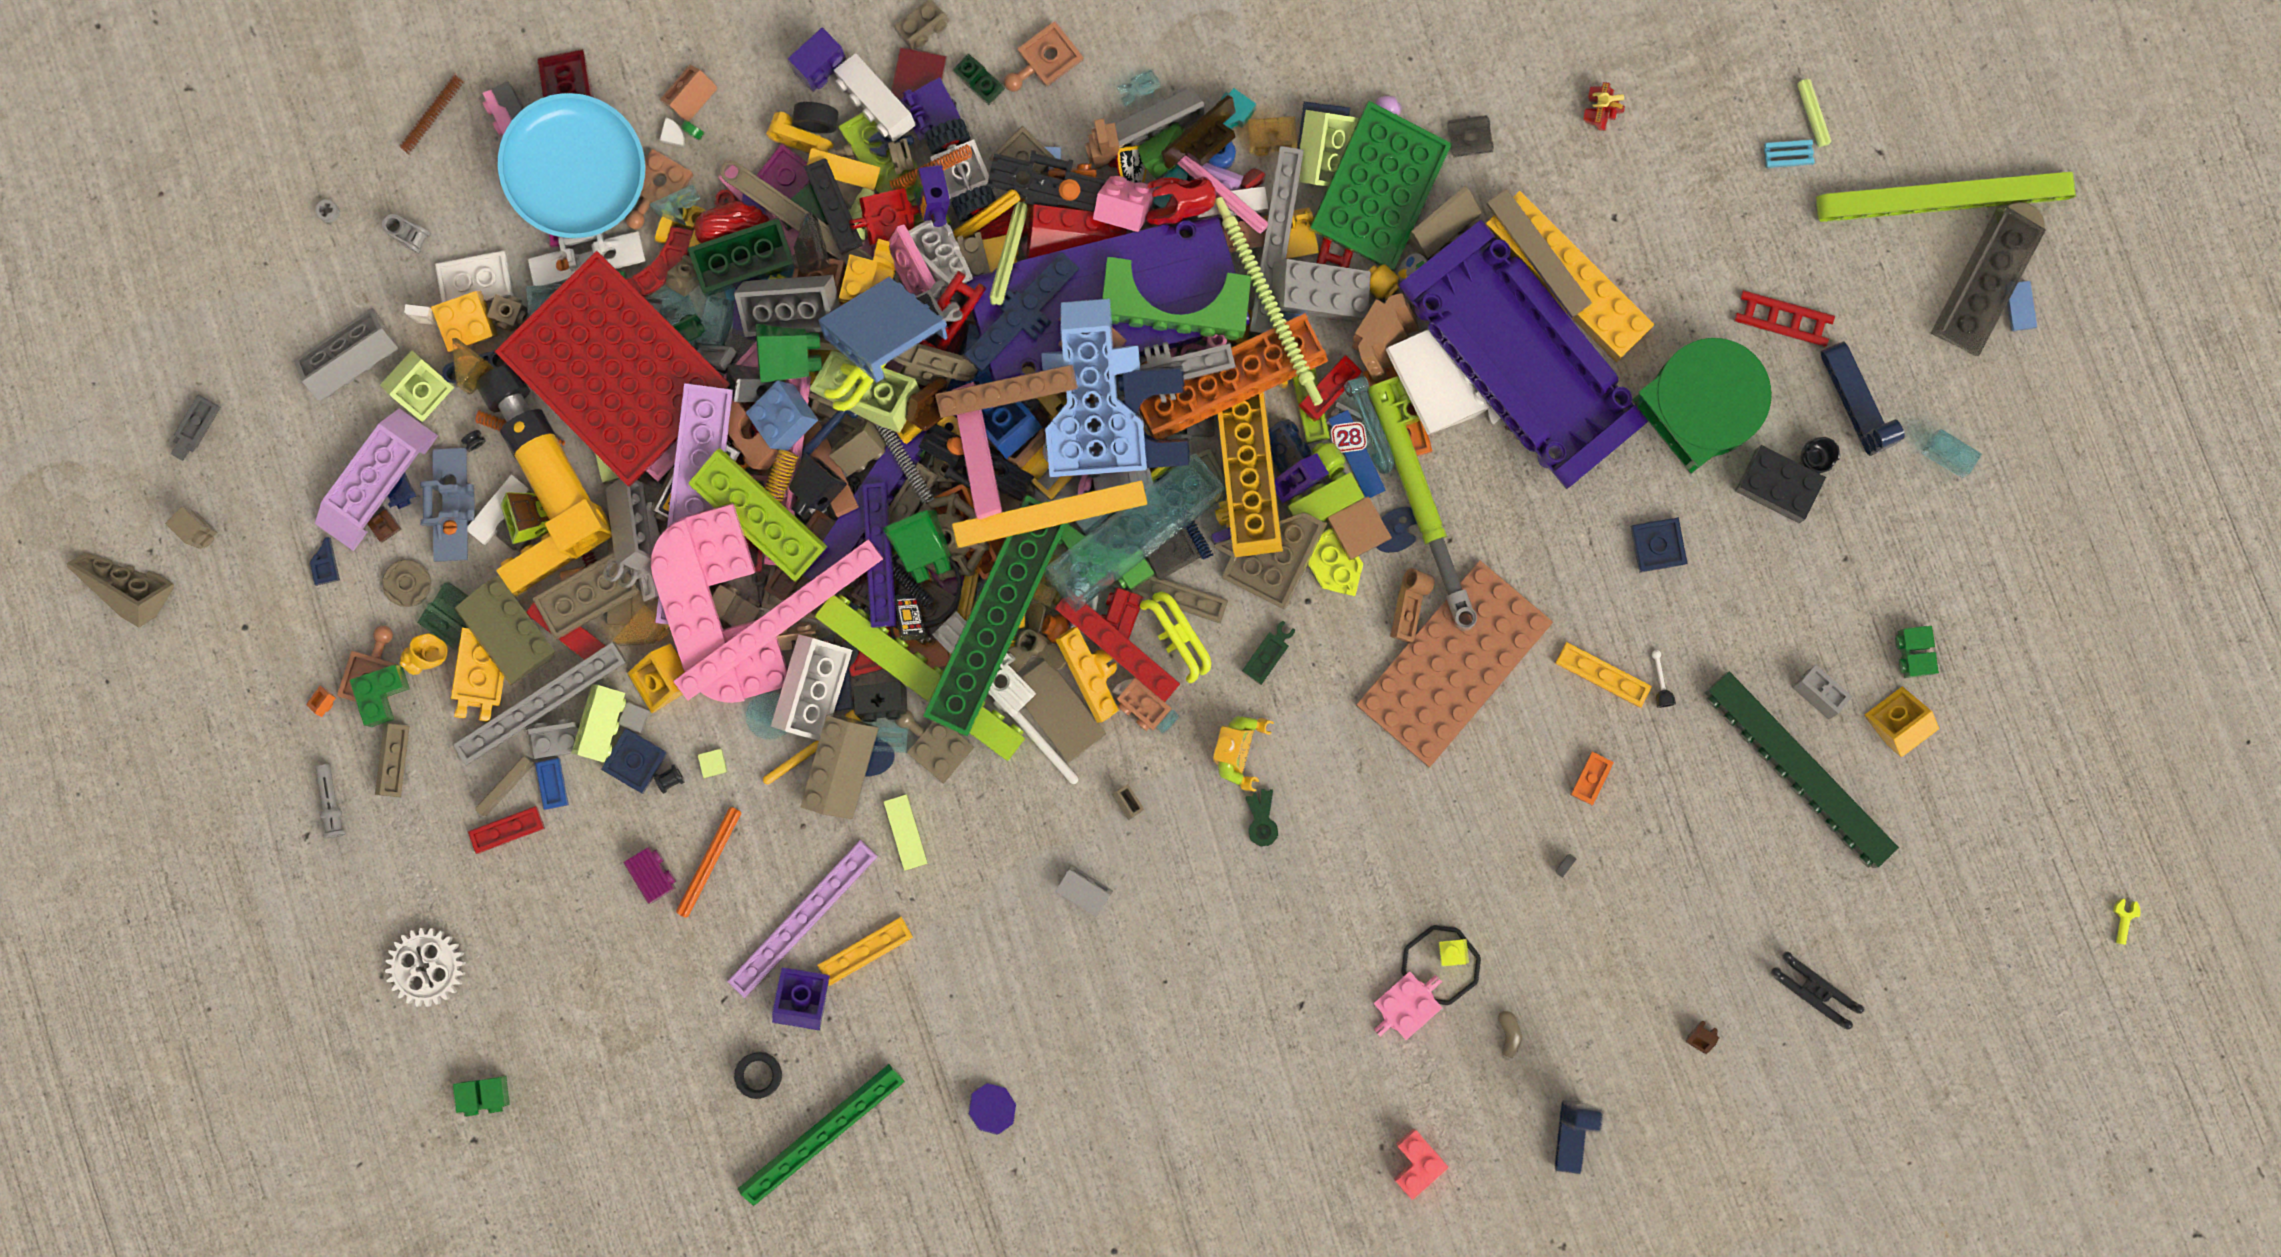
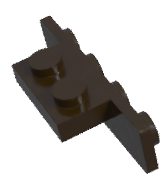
M1230 95L1219 101L1176 140L1166 146L1161 152L1166 168L1171 169L1185 156L1203 166L1235 138L1234 131L1223 124L1236 112L1233 98Z

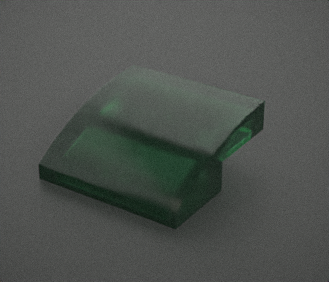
M445 582L434 601L427 605L417 623L453 649H458L461 628L468 627L455 611V607L467 598L468 595L450 582Z

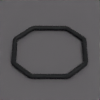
M1438 925L1430 926L1405 946L1401 969L1403 977L1407 974L1409 949L1433 930L1455 932L1461 939L1467 938L1458 928ZM1468 939L1467 947L1476 957L1474 981L1450 1000L1435 999L1438 1004L1451 1005L1478 983L1481 957Z

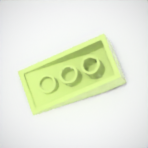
M832 350L822 366V370H820L811 385L810 390L826 398L824 390L838 388L847 378V375L840 370L841 365L846 363L855 366V364L844 354ZM883 368L884 378L877 383L873 381L860 401L849 411L879 426L900 433L907 421L908 400L913 393H918L920 389L914 378ZM857 379L844 396L837 399H826L831 402L847 400L862 380Z

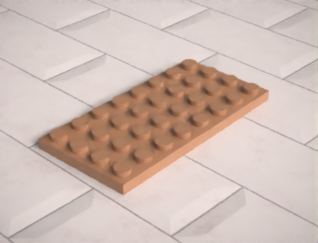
M1481 560L1460 583L1462 589H1466L1473 610L1477 615L1473 628L1468 631H1461L1456 628L1448 602L1445 600L1416 634L1414 643L1410 642L1356 705L1428 768L1431 767L1553 623L1552 620ZM1462 613L1459 615L1461 624H1471L1472 618L1469 614Z

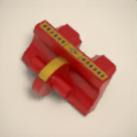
M1603 82L1602 87H1590L1589 101L1598 102V97L1592 96L1593 93H1608L1612 96L1614 89L1610 88L1611 84ZM1612 101L1607 107H1597V109L1586 108L1583 119L1588 124L1596 125L1598 130L1606 131L1608 117L1610 120H1615L1617 113H1624L1625 106L1620 104L1619 101Z

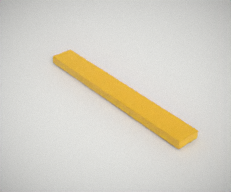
M1138 481L1002 512L980 520L976 518L954 523L952 527L957 548L1147 505L1143 482Z

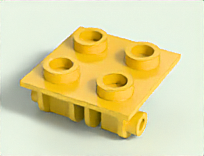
M1310 207L1297 209L1293 212L1286 259L1319 253L1315 232L1309 230L1313 221ZM1266 215V216H1265V220H1266L1267 222H1268V217H1269V215Z

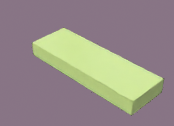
M907 794L884 801L904 871L928 864Z

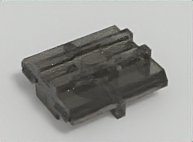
M1488 115L1467 116L1463 119L1448 120L1447 127L1450 143H1452L1451 153L1453 158L1493 152L1494 146ZM1475 133L1476 139L1466 140L1465 134Z

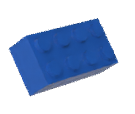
M987 367L982 373L978 370L976 377L972 381H960L952 378L945 392L972 382L976 385L993 382L989 368ZM1021 401L982 409L987 439L1006 459L1043 428Z

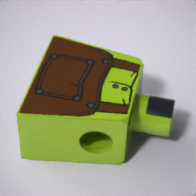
M508 492L505 494L501 503V509L513 544L544 536L549 532L545 526L549 518L535 493Z

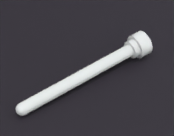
M997 701L993 703L999 711L1002 709L1004 713L1006 712ZM1018 711L1012 718L1071 784H1076L1078 782L1077 775Z

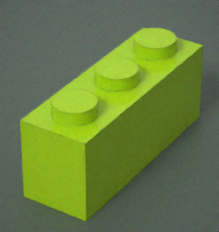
M1341 472L1332 477L1333 482L1324 486L1321 483L1310 489L1311 494L1305 497L1300 494L1291 499L1287 510L1291 517L1305 512L1322 521H1326L1328 517L1363 500L1364 495L1352 473L1350 472L1345 475L1344 472Z

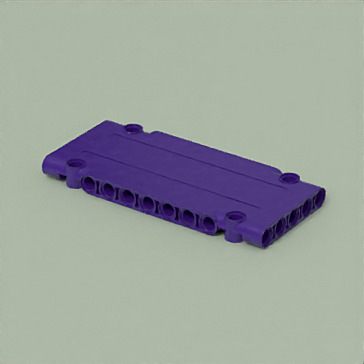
M1216 215L1193 222L1188 220L1182 221L1173 227L1161 225L1014 263L1007 288L1012 293L1018 291L1020 294L1031 285L1061 252L1079 267V271L1040 311L1051 321L1048 327L1041 321L1039 322L1045 329L1041 334L1033 328L1032 330L1038 335V338L1033 340L1022 330L988 366L992 381L1025 375L1022 368L1026 366L1032 367L1035 372L1043 371L1041 353L1063 351L1058 346V343L1062 340L1061 321H1059L1061 317V302L1102 299L1107 257L1132 260L1131 268L1134 283L1142 297L1155 308L1177 315L1191 314L1206 308L1219 296L1227 273L1236 274L1219 217ZM1187 231L1191 237L1183 238L1179 232ZM997 268L993 272L974 276L972 280L965 283L973 289L976 288L978 283L986 287L985 292L972 310L979 337L1003 314L999 309L1001 305H993L990 302V293ZM1247 311L1246 326L1250 324L1248 311ZM1124 322L1111 324L1112 328L1127 340L1124 346L1138 345L1139 357L1145 356L1144 347L1149 346L1152 354L1155 353L1153 345L1156 344L1159 345L1160 351H1164L1163 343L1168 342L1169 349L1195 343L1203 338L1200 332L1191 331L1189 334L1177 332V329L1170 328L1160 331L1153 329V326L1147 325L1132 327L1129 326V323Z
M1483 220L1478 221L1398 285L1415 306L1416 315L1421 320L1429 323L1430 333L1523 446L1531 452H1536L1539 464L1544 468H1549L1566 490L1649 422L1638 407L1633 405L1631 392L1625 387H1618L1617 383L1619 381L1614 370L1520 258H1512L1510 256L1508 243L1503 240H1497ZM1493 251H1496L1499 254V257L1496 256L1493 253ZM1426 303L1430 304L1433 310L1428 309ZM1615 397H1617L1620 400L1621 404L1616 402ZM1549 451L1554 454L1555 459L1549 455Z

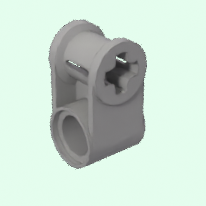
M389 214L382 221L383 230L392 239L418 254L421 252L420 247L425 238L431 235L426 229L396 214ZM395 222H400V228L395 232H391V225Z

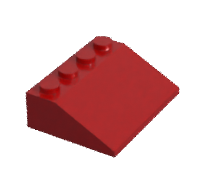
M1034 204L1029 213L1026 259L1125 235L1127 229L1094 220V212Z

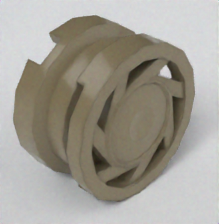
M900 139L898 143L894 141L888 142L896 174H902L907 169L908 171L915 170L907 139Z

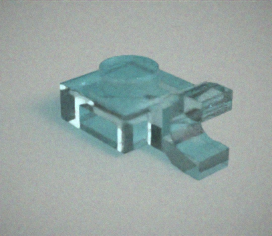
M1150 69L1131 78V83L1117 86L1120 94L1128 92L1127 96L1121 98L1123 104L1127 106L1134 101L1136 94H1139V96L1150 94L1155 89L1161 87L1155 73Z

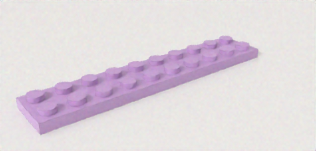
M684 383L667 527L680 518L714 508L688 483L718 448H721L726 453L733 390ZM659 597L656 623L668 624Z

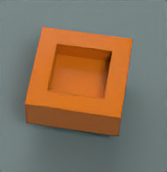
M320 685L306 705L315 714L323 717L332 708L336 697Z

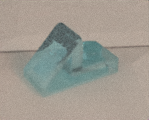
M690 185L651 203L650 206L655 214L686 225L679 208H689L695 205L696 201L701 198L694 185Z

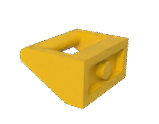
M1043 446L1021 468L1034 476L1031 482L1032 486L1049 500H1052L1074 476H1060L1048 490L1039 483L1038 480L1049 469V463L1043 455Z

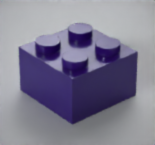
M821 27L788 58L793 72L813 92L826 85L828 78L835 73L834 69L845 62L846 57L842 47Z

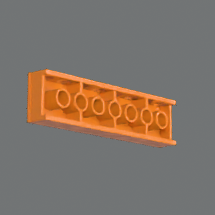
M1306 313L1285 323V325H1289L1288 331H1292L1291 336L1295 337L1294 342L1298 343L1296 348L1301 349L1299 354L1304 355L1302 360L1307 361L1305 366H1309V370L1328 362L1326 352L1312 329ZM1272 328L1232 347L1236 368L1184 380L1185 390L1183 393H1175V400H1171L1170 394H1165L1167 402L1163 403L1160 394L1145 399L1140 406L1139 412L1151 436L1155 439L1163 440L1298 376L1296 375L1297 369H1293L1294 363H1290L1291 358L1287 357L1288 352L1284 351L1286 346L1281 345L1283 340L1278 339L1280 334H1276L1277 328Z

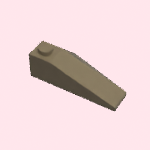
M86 552L67 563V567L120 617L138 628L157 617L174 588L172 582L150 571L146 574L135 571V567L127 565L125 568L113 564L112 560Z

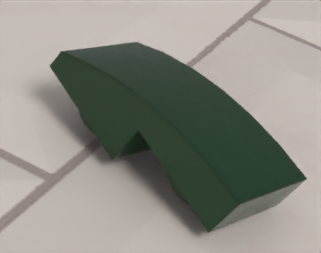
M969 53L953 69V72L988 105L1005 89L1003 84L988 73L985 67Z

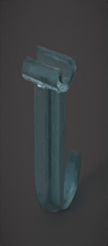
M1365 376L1347 381L1348 384L1344 385L1345 392L1349 397L1353 396L1376 451V454L1371 455L1372 460L1380 473H1390L1394 467V458L1368 396V381Z

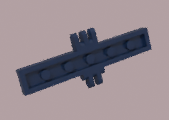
M1061 252L1022 294L1018 291L1012 293L1007 288L1005 296L1008 299L1004 298L999 308L1003 314L964 354V358L982 373L1022 330L1030 338L1036 340L1038 335L1032 329L1035 328L1042 334L1045 329L1039 322L1041 321L1047 327L1051 324V321L1040 311L1079 271V267Z

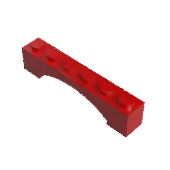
M1072 590L1055 607L1059 613L1078 627L1079 630L1164 702L1180 685V682L1134 645Z

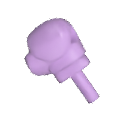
M1382 96L1376 100L1378 106L1398 116L1400 115L1401 104L1398 103L1396 97Z

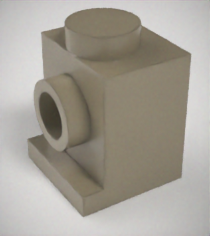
M687 255L682 256V260L667 273L666 286L684 297L700 285L691 257Z

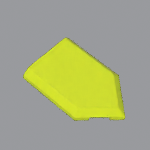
M1330 528L1322 533L1308 566L1322 589L1355 597L1363 562L1359 556L1350 561L1348 560L1334 532Z

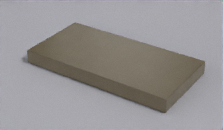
M614 552L532 598L555 640L560 639L640 593L636 583L630 588H624L619 585L618 580L610 582L604 578L605 565L611 558L615 557ZM617 563L611 567L610 577L616 573ZM627 571L625 574V583H627L631 578V574L629 573V571Z
M1043 661L1022 677L1036 693L1025 705L1026 709L1068 763L1106 735V732L1096 722L1095 718L1058 670L1052 669L1046 661Z

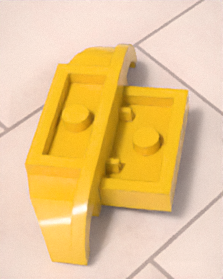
M878 239L873 260L849 255L838 299L839 302L847 303L888 277L893 279L895 265L891 256L889 241Z

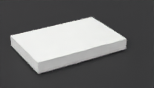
M505 250L435 264L442 303L474 291H482L486 303L493 302L495 294L504 298H508V295L514 296Z

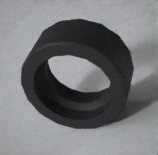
M799 102L794 105L792 123L795 127L812 133H833L837 129L839 113L837 109L826 104Z
M764 1052L746 1055L738 1062L734 1071V1081L737 1089L744 1096L751 1099H762L770 1096L778 1089L782 1080V1070L779 1062L773 1056ZM755 1061L766 1063L772 1071L770 1084L762 1090L750 1088L744 1080L746 1067Z

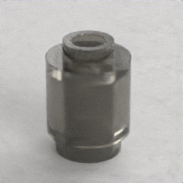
M505 519L496 527V537L513 551L517 550L520 552L523 548L530 545L532 541L530 539L513 544Z

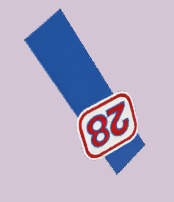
M1348 410L1328 419L1332 426V443L1337 446L1341 453H1345L1365 498L1368 496L1371 498L1386 491L1366 449L1367 437L1364 425L1360 422H1354Z

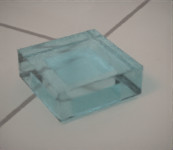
M1172 710L1156 729L1165 734L1179 719V715Z

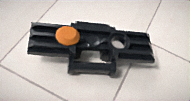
M1032 150L1029 161L994 153L987 186L1004 191L1016 190L1018 194L1026 196L1025 203L1029 205L1035 204L1051 207L1066 205L1094 212L1098 192L1104 186L1106 180L1071 172L1074 160L1064 161L1036 154V151ZM1036 163L1065 170V177L1057 176L1055 178L1039 174V172L1032 170L1033 165ZM1021 171H1025L1030 175V180L1026 184H1020L1016 179V175Z
M938 424L933 425L927 430L918 447L950 464L943 478L947 480L950 478L971 489L969 477L958 472L966 465L961 437ZM989 446L993 469H999L1004 474V476L995 475L997 490L1022 501L1034 476L1003 460L1004 456L1000 455L998 450Z

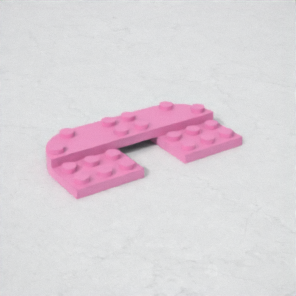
M734 503L680 518L667 527L654 546L651 557V570L680 660L686 672L755 622L751 621L723 629L709 586L754 574L756 570ZM777 636L703 689L701 693L717 701L733 703L744 701L748 697L781 689L788 668Z

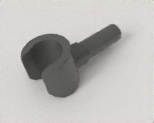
M754 573L752 581L757 586L759 607H761L764 598V587L767 585L768 577L763 573V580L758 583L757 574Z

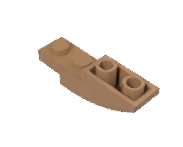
M1104 118L1094 120L1096 128L1091 129L1092 134L1088 135L1089 142L1085 143L1089 163L1094 162L1096 169L1107 165L1119 152L1115 123L1105 125Z

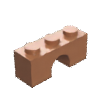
M732 399L728 434L733 440V445L746 457V463L751 468L768 470L777 461L775 458H780L777 454H782L778 453V450L769 448L760 433L755 437L752 436L751 427L753 423L746 414L752 407L750 402H734Z

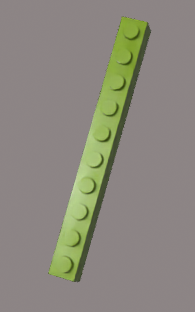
M840 593L837 597L833 595L827 599L815 615V618L929 702L943 670L937 666L933 669L925 664L928 660L917 651L913 655L906 649L909 646L899 637L893 640L887 635L889 632L887 628H872L871 622L868 621L870 616L860 608L855 611L848 605L851 602ZM984 702L970 730V734L1008 762L1025 738L1021 736L1024 731L1013 723L1009 727L1003 722L1005 717L995 709L989 712L983 707L985 705Z

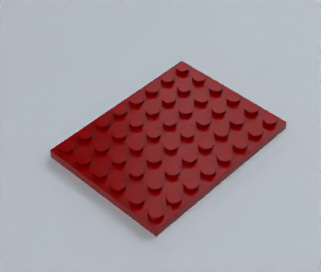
M598 251L591 255L495 350V353L628 487L678 440L684 383L729 389L731 386Z

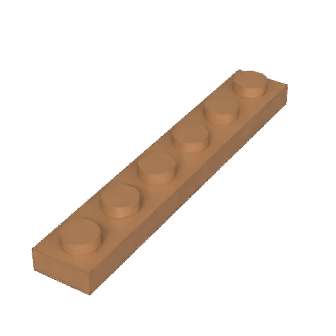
M1067 365L935 395L940 416L943 418L1078 389L1073 365Z

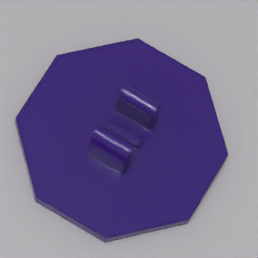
M986 1083L971 1093L968 1114L978 1130L998 1135L1014 1124L1016 1103L1006 1088Z

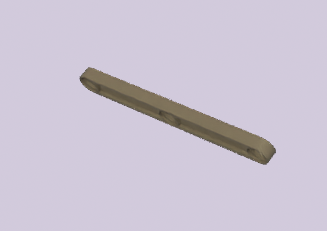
M729 160L722 164L720 174L727 183L837 260H843L846 266L849 255L873 260L872 256L860 248L841 255L828 225L739 163ZM730 165L736 166L738 169V174L735 178H727L725 176V169ZM812 220L817 224V229L814 233H806L804 231L803 225L806 221ZM894 273L895 282L898 283L899 278L897 274Z

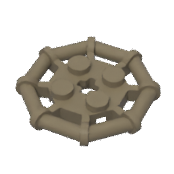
M956 493L934 498L928 503H922L918 513L926 510H936L935 507L948 505L947 513H937L944 535L949 532L952 537L951 543L946 540L951 554L950 557L953 561L958 562L961 576L967 575L971 577L975 574V568L984 553L989 550L990 545L986 541L957 548L952 524L967 521L963 516L955 513L956 508L969 517L968 520L977 518L975 509L959 497V494ZM971 548L976 549L967 562L964 557ZM934 564L926 566L938 576L939 580L944 581L946 578L956 577L954 568L938 575Z

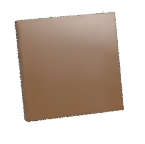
M1369 496L1326 519L1349 561L1392 538Z

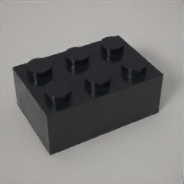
M1761 445L1755 450L1735 492L1797 523H1801L1806 519L1826 477Z

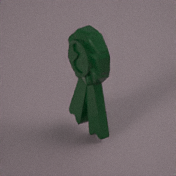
M1261 789V804H1259L1256 793L1252 797L1246 796V801L1255 818L1249 827V837L1253 843L1260 847L1272 845L1278 836L1277 824L1269 818L1273 789L1269 791Z

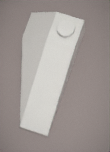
M932 220L925 221L908 231L935 281L944 280L948 286L957 271L965 274L966 277L962 281L963 283L973 279L965 258L962 256L958 242L954 238L953 231L947 223L941 227H934Z

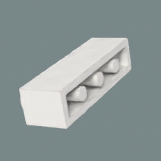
M856 53L834 69L837 80H835L837 86L842 92L847 90L852 103L856 107L861 106L864 109L862 112L870 122L873 120L876 122V128L883 137L888 136L895 142L916 126L911 113Z

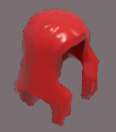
M1167 177L1149 182L1148 189L1157 188L1153 190L1152 197L1172 194L1165 207L1148 212L1146 221L1156 225L1165 223L1176 224L1183 218L1197 216L1209 211L1216 201L1215 187L1212 181L1207 177H1200L1192 181Z
M734 201L702 212L694 223L695 236L698 242L704 243L768 222L770 219L767 215L763 214L761 209L755 208L754 205L747 206L742 201Z

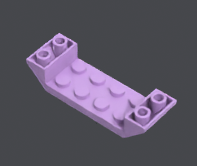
M400 408L376 426L323 498L315 524L354 551L368 533L363 528L420 452L425 455L438 435Z

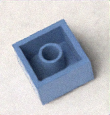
M777 381L746 412L769 448L788 451L818 421L795 385L782 381Z

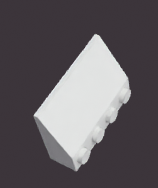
M1429 329L1385 349L1428 435L1475 418L1491 408L1490 404L1433 337Z

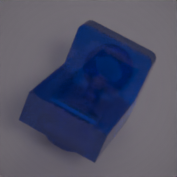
M405 472L388 494L390 500L388 505L390 508L397 506L398 510L412 504L410 499L417 497Z

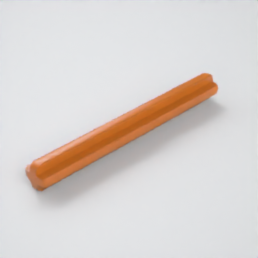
M730 807L725 814L676 910V913L680 916L689 917L741 815V811Z

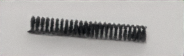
M897 564L893 568V572L896 570L893 573L896 581L902 583V586L907 591H910V594L915 599H918V602L923 604L926 610L931 609L932 607L928 606L933 603L935 598H932V595L929 596V593H926L927 590H924V587L921 588V585H918L919 583L913 580V577H910L911 574L905 572L903 566L899 567L900 564Z

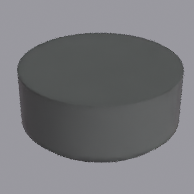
M1568 854L1557 868L1556 874L1563 878L1577 858Z

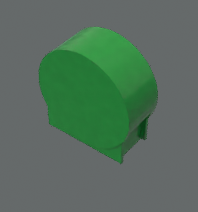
M1705 338L1691 342L1679 349L1661 368L1656 378L1638 392L1639 394L1632 399V402L1648 419L1652 427L1689 473L1692 474L1712 457L1724 455L1737 449L1761 428L1770 410L1772 391L1770 379L1764 365L1748 348L1728 339Z

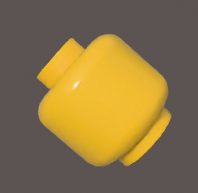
M1385 264L1378 268L1374 265L1369 269L1371 271L1369 292L1379 300L1383 298L1387 300L1399 288L1398 275Z

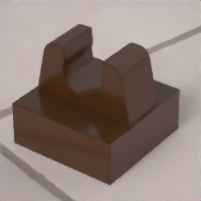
M387 509L367 523L381 543L401 530V527Z
M1701 1021L1688 1035L1686 1043L1707 1055L1717 1045L1720 1037L1717 1036V1028L1714 1027L1711 1031H1708L1704 1028L1706 1022Z

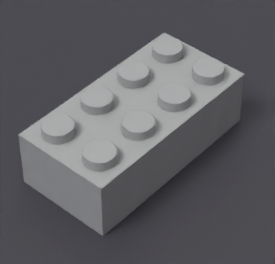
M1285 259L1273 263L1271 295L1275 297L1274 301L1278 303L1276 307H1280V312L1301 315L1306 313L1308 316L1351 322L1360 321L1368 313L1371 271Z
M833 275L743 281L734 292L745 337L756 336L755 324L805 329L806 333L822 332L819 319L840 307Z

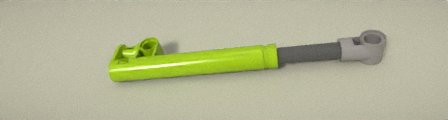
M1399 376L1370 386L1367 391L1418 528L1423 535L1424 544L1430 545L1448 594L1446 600L1454 618V624L1459 630L1468 631L1475 625L1477 615L1473 610L1466 589L1463 590L1444 541L1447 534L1442 527L1443 523L1406 427L1418 422L1420 418L1418 414L1414 416L1408 414L1406 409L1413 404ZM1462 613L1469 614L1472 618L1471 624H1461L1459 615Z

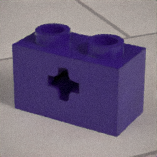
M1316 453L1300 460L1275 479L1276 493L1282 503L1302 494L1329 474L1318 454Z

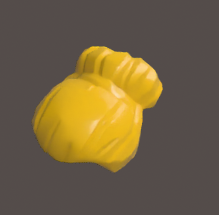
M427 633L416 636L411 640L409 647L402 651L399 664L409 674L418 675L423 670L441 665L447 658L448 647L443 640L433 634Z

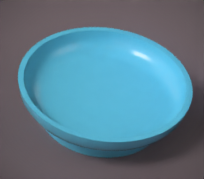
M564 93L541 98L525 107L515 116L507 127L500 143L498 174L502 189L509 203L529 224L554 236L584 238L611 229L631 212L643 188L645 158L635 130L616 109L590 96Z

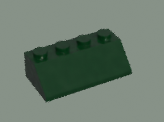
M779 218L688 248L705 297L738 287L743 281L759 280L795 268V263Z

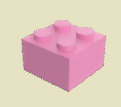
M1110 176L1098 192L1093 219L1139 232L1146 222L1148 212L1152 209L1154 200L1152 193L1155 188L1148 189V184L1130 182L1121 176Z

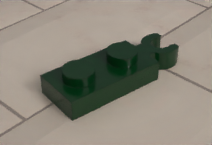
M1284 621L1278 624L1276 636L1270 632L1242 670L1244 674L1260 685L1263 684L1289 647L1284 642L1285 639H1290L1295 633L1294 628L1288 634L1282 632V627L1285 624Z

